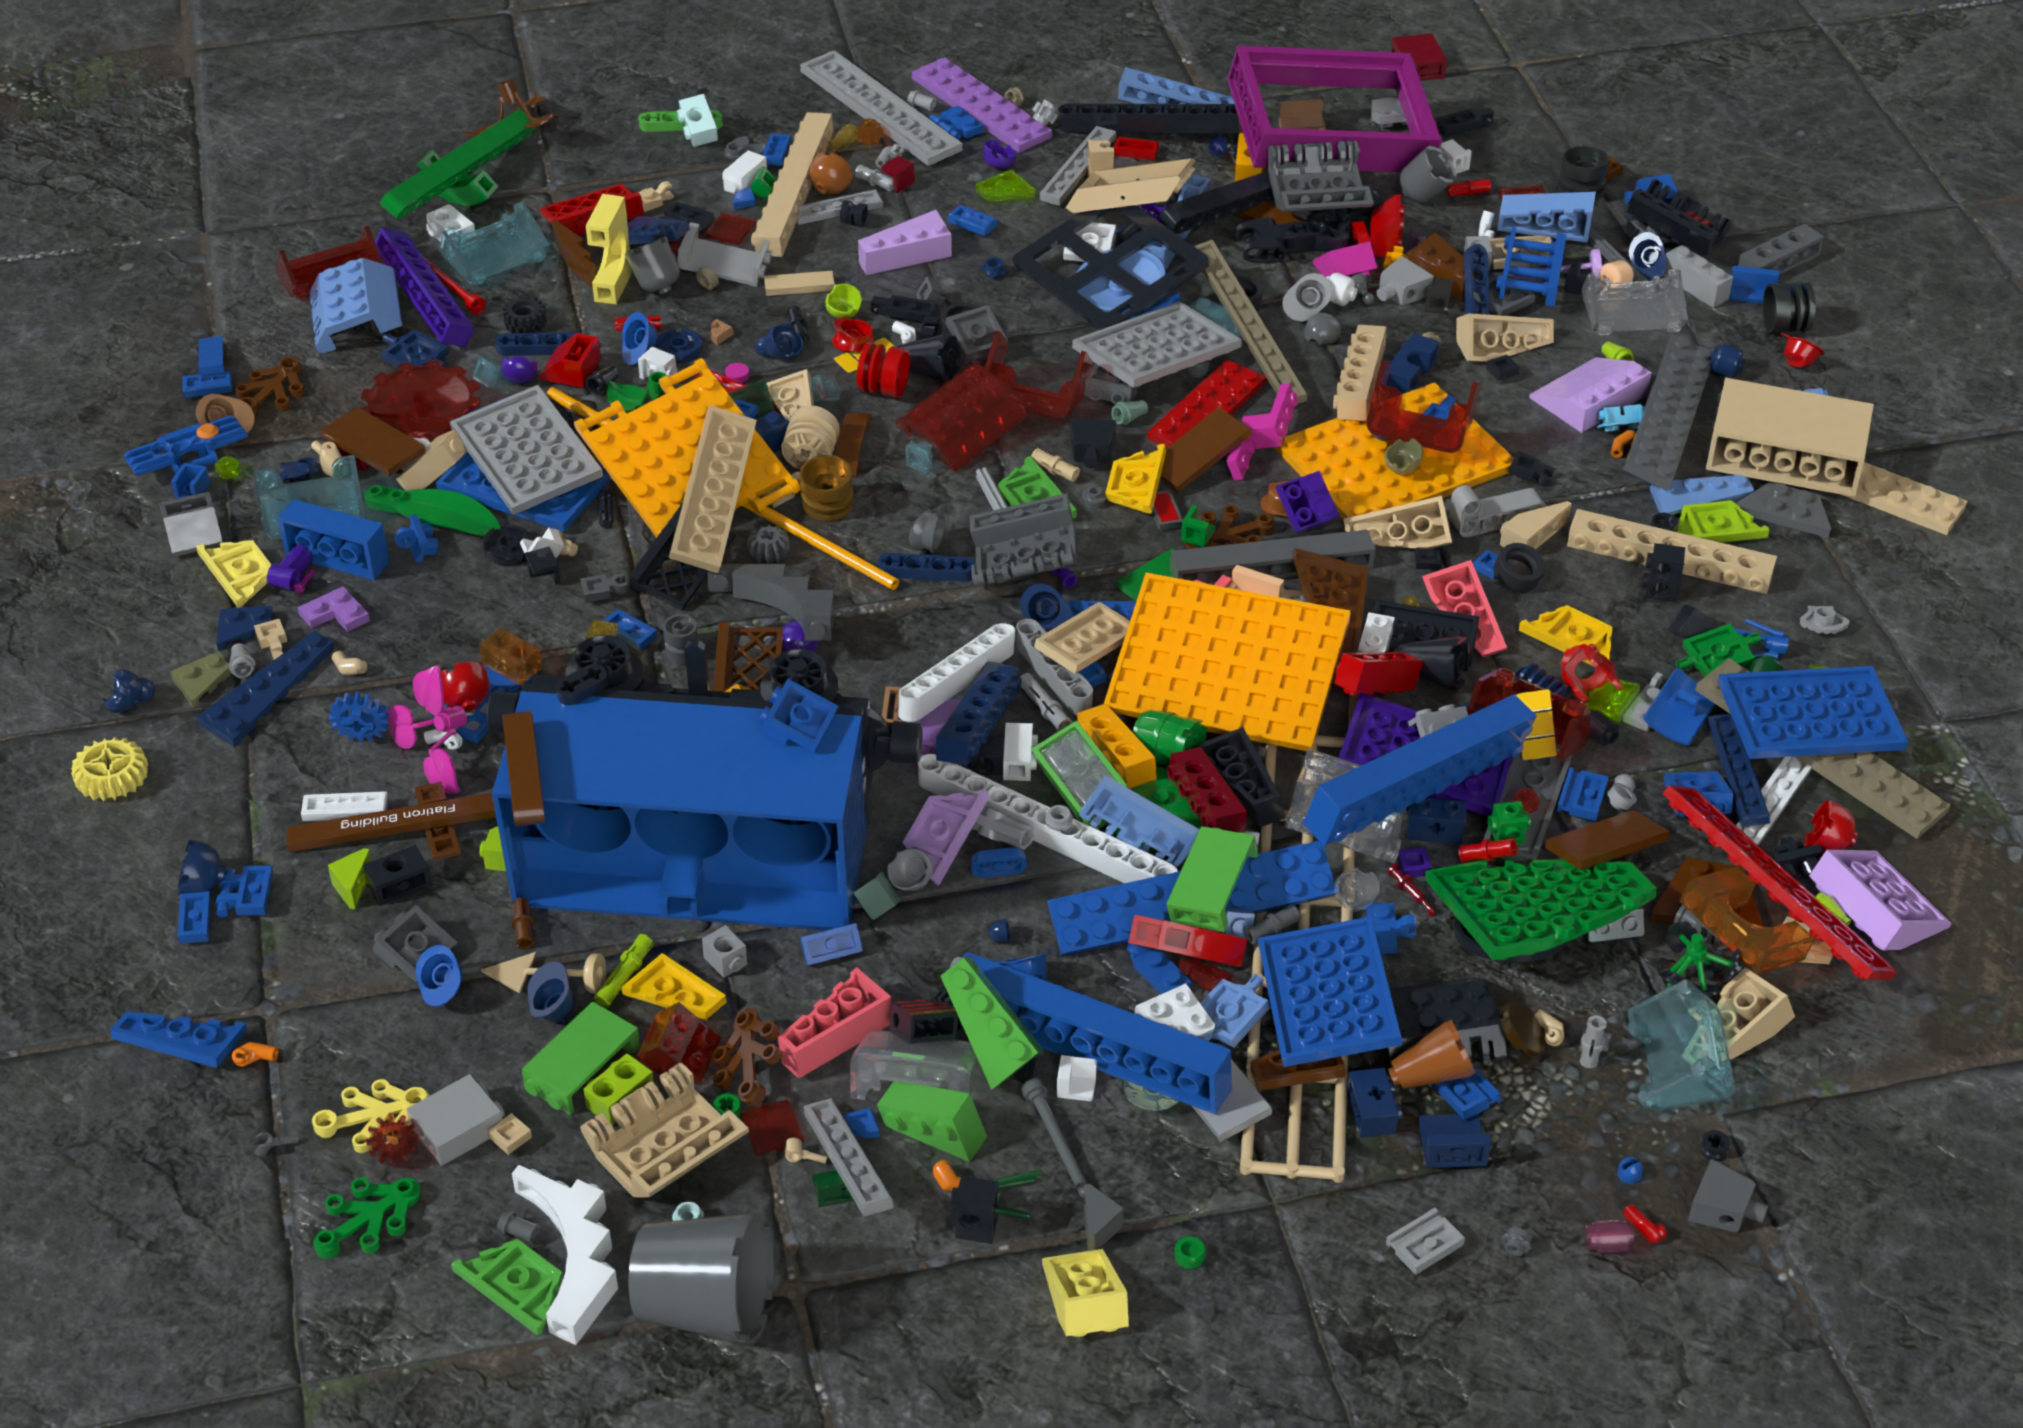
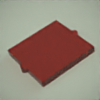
M721 213L705 233V237L718 240L721 243L727 242L740 245L756 223L755 220L743 218L740 215L735 216Z
M788 1099L769 1105L762 1104L759 1108L741 1112L742 1121L749 1128L748 1136L756 1156L776 1150L783 1151L789 1138H797L802 1143L804 1142L803 1134Z

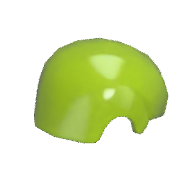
M837 284L833 287L831 293L827 294L825 307L835 318H852L860 309L862 302L861 292L855 286Z

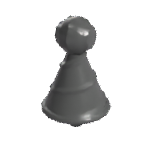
M1365 274L1354 275L1351 278L1355 281L1357 295L1362 296V302L1365 305H1371L1374 301V296L1371 293H1367Z

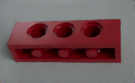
M1202 748L1171 753L1170 765L1167 766L1168 777L1179 789L1181 797L1187 800L1191 811L1201 820L1202 826L1245 833L1246 809Z

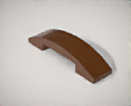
M848 411L840 428L834 456L844 459L850 465L852 478H857L860 454L866 432H869L872 413Z
M442 782L414 788L418 805L446 800ZM453 825L424 829L433 861L461 855Z

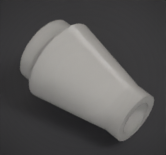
M235 644L231 648L229 670L238 678L249 677L255 670L256 663L244 644Z

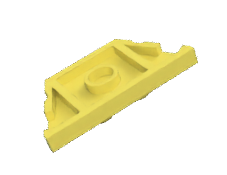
M253 540L240 541L238 543H220V548L206 549L205 544L196 546L199 556L238 608L242 607L267 584V573L271 563Z

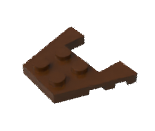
M1686 857L1652 911L1651 921L1673 924L1680 904L1688 903L1694 907L1738 914L1737 936L1763 940L1765 928L1744 868L1735 865Z

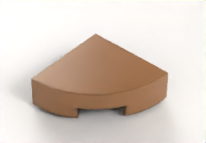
M718 319L712 322L710 336L716 345L734 335L733 327Z

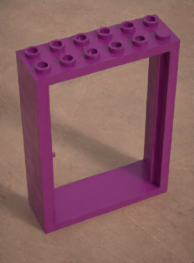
M1237 45L1227 81L1254 168H1268V147L1272 145H1279L1280 149L1281 145H1288L1289 162H1294L1295 144L1303 146L1306 143H1323L1324 145L1325 142H1330L1332 144V160H1337L1338 142L1344 141L1346 145V141H1357L1360 150L1357 160L1358 171L1401 173L1428 146L1441 147L1442 137L1438 133L1436 120L1433 119L1431 106L1428 105L1426 92L1423 91L1421 78L1417 74L1416 64L1413 62L1410 53ZM1258 84L1395 89L1410 133L1271 128Z

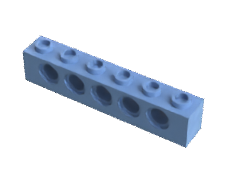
M1125 67L1119 83L1118 99L1135 104H1234L1233 97Z

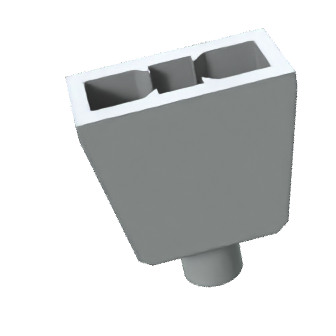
M1402 256L1381 273L1377 296L1381 301H1386L1390 298L1399 305L1412 303L1432 295L1434 276Z

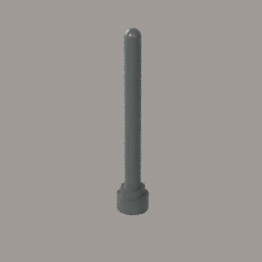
M1032 1078L1022 1085L1021 1092L1027 1102L1036 1106L1080 1196L1084 1199V1184L1088 1183L1046 1101L1048 1090L1041 1078Z

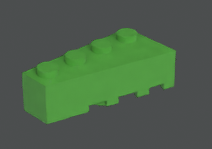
M971 956L963 957L941 975L991 1090L1002 1084L1044 1050Z

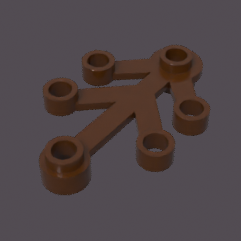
M286 357L279 362L278 367L254 370L249 373L251 383H241L235 387L236 395L241 401L246 402L252 408L254 417L259 410L258 406L273 392L276 396V409L282 412L287 411L291 408L289 398L285 395L282 383L288 378L290 382V396L293 398L302 397L304 395V388L297 376L302 372V365L298 362L297 358ZM275 376L272 379L265 380V378ZM261 390L254 397H249L252 391Z
M1227 505L1224 507V518L1205 547L1221 546V544L1216 543L1219 541L1225 542L1224 545L1262 541L1258 535H1249L1247 538L1240 537V535L1253 531L1262 536L1271 535L1274 532L1275 521L1270 514L1261 513L1253 522L1230 528L1233 521L1238 519L1239 508L1235 505ZM1212 511L1203 512L1201 520L1215 526L1216 514ZM1185 542L1187 549L1203 548Z
M748 1008L739 1012L735 1017L733 1024L734 1032L726 1045L717 1047L712 1054V1060L719 1066H726L729 1063L726 1069H720L715 1073L713 1083L722 1090L729 1088L733 1083L734 1076L743 1064L744 1082L739 1086V1097L748 1106L755 1107L764 1100L766 1095L765 1087L756 1081L755 1055L764 1059L768 1064L773 1065L780 1060L782 1051L774 1044L765 1046L754 1041L753 1036L756 1033H759L767 1041L775 1040L780 1034V1027L773 1021L762 1022L759 1013L752 1008ZM741 1041L742 1045L732 1059V1053Z

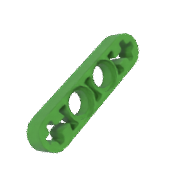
M710 110L717 129L721 128L723 125L722 113ZM677 111L644 112L638 117L639 128L645 132L683 131V127H685L684 122H679Z

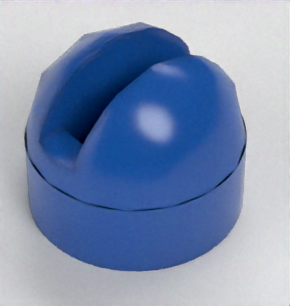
M1625 1157L1622 1159L1617 1170L1619 1179L1627 1184H1635L1641 1180L1643 1174L1641 1162L1635 1157Z

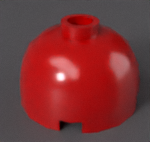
M463 662L455 664V670L449 673L446 672V669L441 671L444 704L447 707L460 706L465 712L475 710L488 696L490 688L489 676L486 668H483L481 663Z
M1831 800L1829 802L1824 801L1811 820V824L1814 825L1813 833L1807 832L1805 847L1820 844L1823 850L1820 854L1822 856L1826 850H1846L1847 847H1853L1858 837V833L1855 832L1856 824L1853 814L1841 804Z

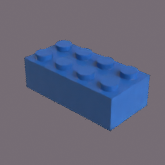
M295 499L278 517L286 556L297 545H303L312 552L313 561L311 563L373 581L390 562L382 523Z

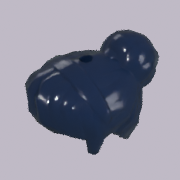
M790 322L771 327L765 336H761L755 342L754 348L757 354L762 357L772 356L776 359L789 361L797 357L805 346L801 335L794 332V327L791 326Z
M119 669L116 675L112 676L114 680V695L109 699L103 698V702H105V709L112 713L128 711L138 701H148L155 693V685L147 678H138L129 670Z

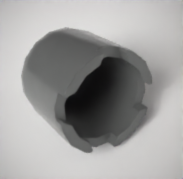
M1428 146L1401 171L1400 184L1406 197L1416 202H1427L1454 182L1453 179L1457 177L1455 167L1450 159L1446 161L1440 155L1442 153L1440 149Z
M667 236L625 253L626 259L642 289L647 292L658 291L659 294L672 290L671 285L678 280L680 270Z

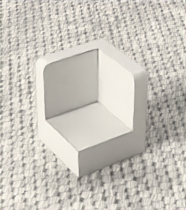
M549 527L543 537H537L535 541L522 539L520 542L524 553L550 547L555 559L564 547L558 530Z
M1061 1055L1057 1077V1098L1092 1101L1096 1083L1097 1060Z

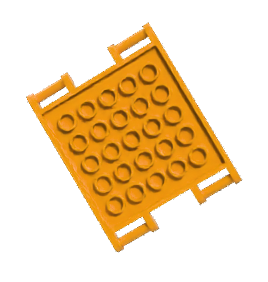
M703 358L694 361L693 365L669 377L664 376L660 378L659 384L666 394L628 414L624 411L621 403L616 400L610 403V407L584 420L581 418L574 422L580 436L656 538L684 501L709 405L745 416L708 369ZM697 373L701 375V377L677 389L673 387V385ZM614 415L618 418L592 432L588 429ZM754 429L735 509L749 503L755 512L759 514L765 510V507L789 494L795 495L799 493L801 487ZM782 484H785V486L781 487L780 489L762 498H759V496L775 489L776 487Z

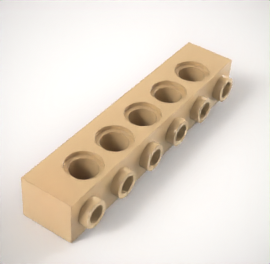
M1358 325L1356 334L1352 333L1351 345L1348 346L1347 358L1345 357L1344 370H1341L1340 382L1337 385V395H1334L1333 409H1337V419L1367 420L1386 348V326Z

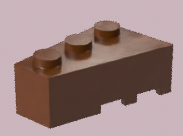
M1436 232L1408 252L1409 261L1434 276V289L1461 302L1465 299L1464 257ZM1473 271L1475 279H1477V272Z

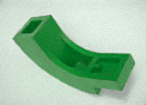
M431 150L422 158L417 166L423 170L439 160L440 157L434 150ZM483 169L474 176L463 178L438 196L451 203L472 206L488 199L498 188V185Z

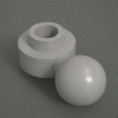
M1618 775L1613 781L1612 788L1608 791L1610 804L1618 810H1629L1637 801L1633 793L1635 781L1630 775Z

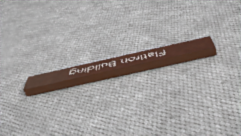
M492 792L287 827V848L289 852L495 818Z

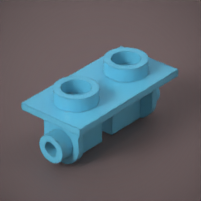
M1641 404L1623 406L1624 415L1620 413V406L1604 407L1597 412L1598 420H1602V424L1596 426V429L1605 428V432L1618 431L1619 426H1628V430L1637 429L1645 406Z

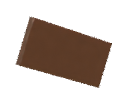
M359 407L352 409L321 430L322 438L335 443L339 448L387 476H391L426 452L423 444Z
M1217 408L1166 449L1167 452L1160 479L1176 491L1181 492L1251 436V429L1221 408Z
M1631 810L1548 838L1545 842V848L1579 870H1584L1669 840L1670 831L1637 811Z

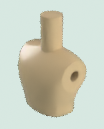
M318 440L314 441L311 444V448L320 455L322 471L336 480L344 478L348 471V463L340 454L336 444L333 442L321 444Z

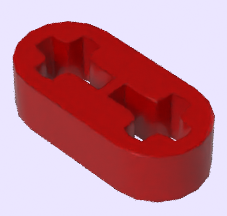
M1351 222L1350 235L1353 245L1370 242L1364 222Z

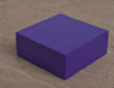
M1425 848L1399 850L1397 852V861L1404 876L1406 874H1411L1413 877L1426 876V870H1432Z

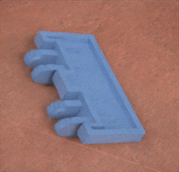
M1106 775L1079 813V816L1088 821L1095 814L1090 823L1095 828L1102 819L1109 822L1105 833L1110 836L1118 827L1120 830L1117 838L1136 848L1141 844L1140 850L1148 852L1150 847H1153L1157 850L1154 856L1163 860L1167 855L1168 859L1166 862L1174 865L1176 869L1189 854L1200 830Z

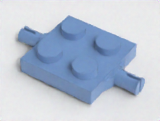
M1254 974L1245 985L1233 984L1222 979L1201 1001L1200 1004L1215 1024L1214 1031L1201 1037V1039L1206 1041L1217 1039L1235 1047L1270 1009L1268 1000L1255 993L1256 989L1264 982L1259 975Z

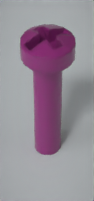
M311 568L300 582L294 584L293 589L296 593L302 594L305 591V585L315 574L314 569Z

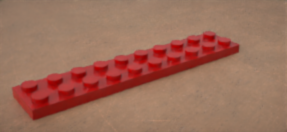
M1669 785L1662 793L1670 800L1668 804L1679 813L1683 812L1689 818L1688 822L1691 826L1699 831L1703 830L1709 836L1707 839L1712 845L1725 850L1729 854L1727 858L1733 864L1749 872L1747 876L1754 883L1760 886L1763 885L1769 891L1768 895L1771 899L1779 904L1783 903L1790 910L1788 913L1793 919L1800 923L1804 922L1810 928L1809 933L1821 942H1826L1831 947L1830 952L1836 958L1849 963L1852 966L1851 971L1862 980H1891L1897 973L1896 969L1695 788Z

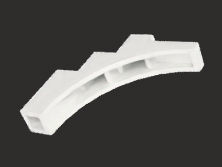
M518 1165L512 1173L515 1193L533 1202L550 1217L561 1233L568 1253L565 1276L559 1293L546 1313L549 1333L577 1345L618 1289L616 1270L603 1262L612 1250L610 1230L603 1224L598 1223V1220L607 1210L604 1191L595 1184H587L578 1179L569 1188L562 1181H554L543 1176L535 1169L529 1170Z

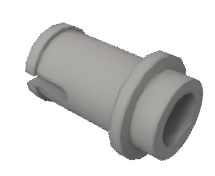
M915 90L909 93L908 103L912 107L919 106L928 111H933L936 106V98L923 95L920 91Z

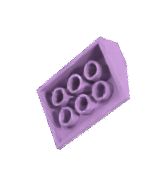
M1595 357L1531 393L1529 398L1583 433L1602 422V420H1598V410H1602L1604 407L1620 406L1621 411L1623 406H1629L1647 396L1652 373L1634 361Z
M1826 850L1809 875L1816 883V887L1821 892L1827 895L1830 894L1841 909L1854 920L1853 924L1858 929L1866 932L1872 938V943L1881 950L1904 949L1948 929L1952 924L1877 851Z

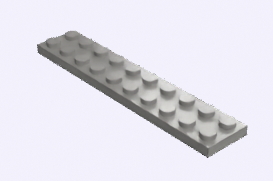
M835 50L800 64L801 72L896 143L902 145L903 148L926 165L935 164L942 159L963 151L962 143Z

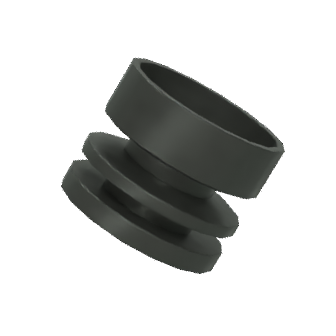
M1574 146L1564 151L1559 192H1596L1595 200L1600 199L1605 193L1609 162L1607 153L1591 146Z
M1786 283L1768 284L1763 295L1762 315L1768 333L1786 332L1788 328L1792 332L1799 330L1810 331L1815 321L1816 299L1813 286L1810 283H1801L1800 285L1799 283H1792L1789 288Z

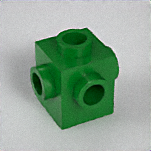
M1521 801L1499 803L1493 806L1492 816L1488 817V827L1495 841L1514 838L1517 845H1524L1527 829L1531 827V819L1529 813L1524 811Z

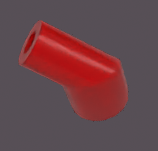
M1629 1205L1625 1208L1623 1212L1624 1217L1648 1242L1658 1243L1659 1240L1665 1239L1667 1232L1664 1225L1661 1223L1653 1224L1635 1205Z

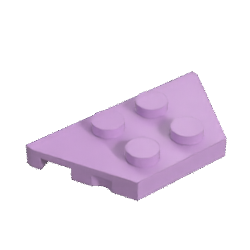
M978 790V794L966 796L962 792L952 793L949 796H929L902 842L907 849L915 848L924 851L928 855L933 865V873L930 879L935 885H940L990 797L987 791Z

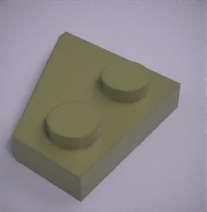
M219 651L170 671L172 680L193 708L200 704L199 698L206 691L211 694L220 682L232 674L229 670L228 662Z

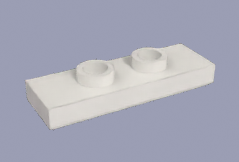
M386 791L304 795L301 811L302 821H324L387 810L388 794Z

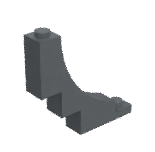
M721 564L718 573L708 571L709 592H733L734 598L752 600L778 608L789 614L800 624L805 634V640H831L834 618L833 590H809V577H786L785 564Z

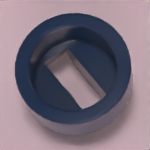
M1007 919L997 920L990 925L989 936L993 941L999 943L1010 942V929Z

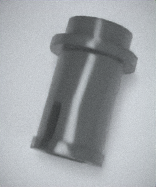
M511 1211L509 1213L504 1212L501 1215L497 1229L501 1230L502 1235L507 1236L511 1234L532 1244L539 1234L540 1225L519 1218L515 1212Z

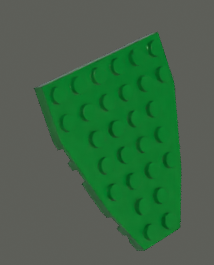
M1563 859L1531 860L1530 866L1514 863V860H1505L1504 867H1487L1486 861H1475L1426 870L1425 881L1492 960L1500 961L1506 960L1509 957L1533 955L1536 952L1549 950L1615 922L1656 898V887L1632 862L1607 861L1594 867L1579 870Z

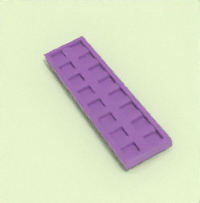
M945 57L912 71V79L950 106L956 107L959 105L981 122L985 130L1005 144L1011 145V148L1018 153L1052 138V130L1034 119L1031 115Z

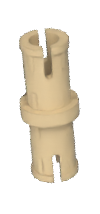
M1040 448L1035 449L1031 457L1038 465L1047 469L1049 473L1060 475L1071 482L1076 481L1080 468L1063 461L1062 457L1050 455Z

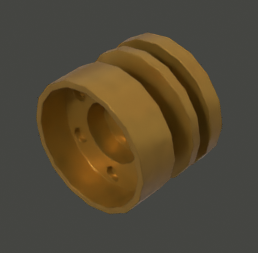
M820 455L807 460L802 465L799 473L803 510L809 517L819 521L828 522L845 517L852 510L854 504L850 465L844 459L834 455Z

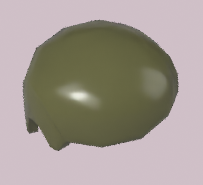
M1413 438L1409 442H1403L1401 439H1398L1384 453L1387 468L1399 475L1415 472L1423 459L1422 445Z

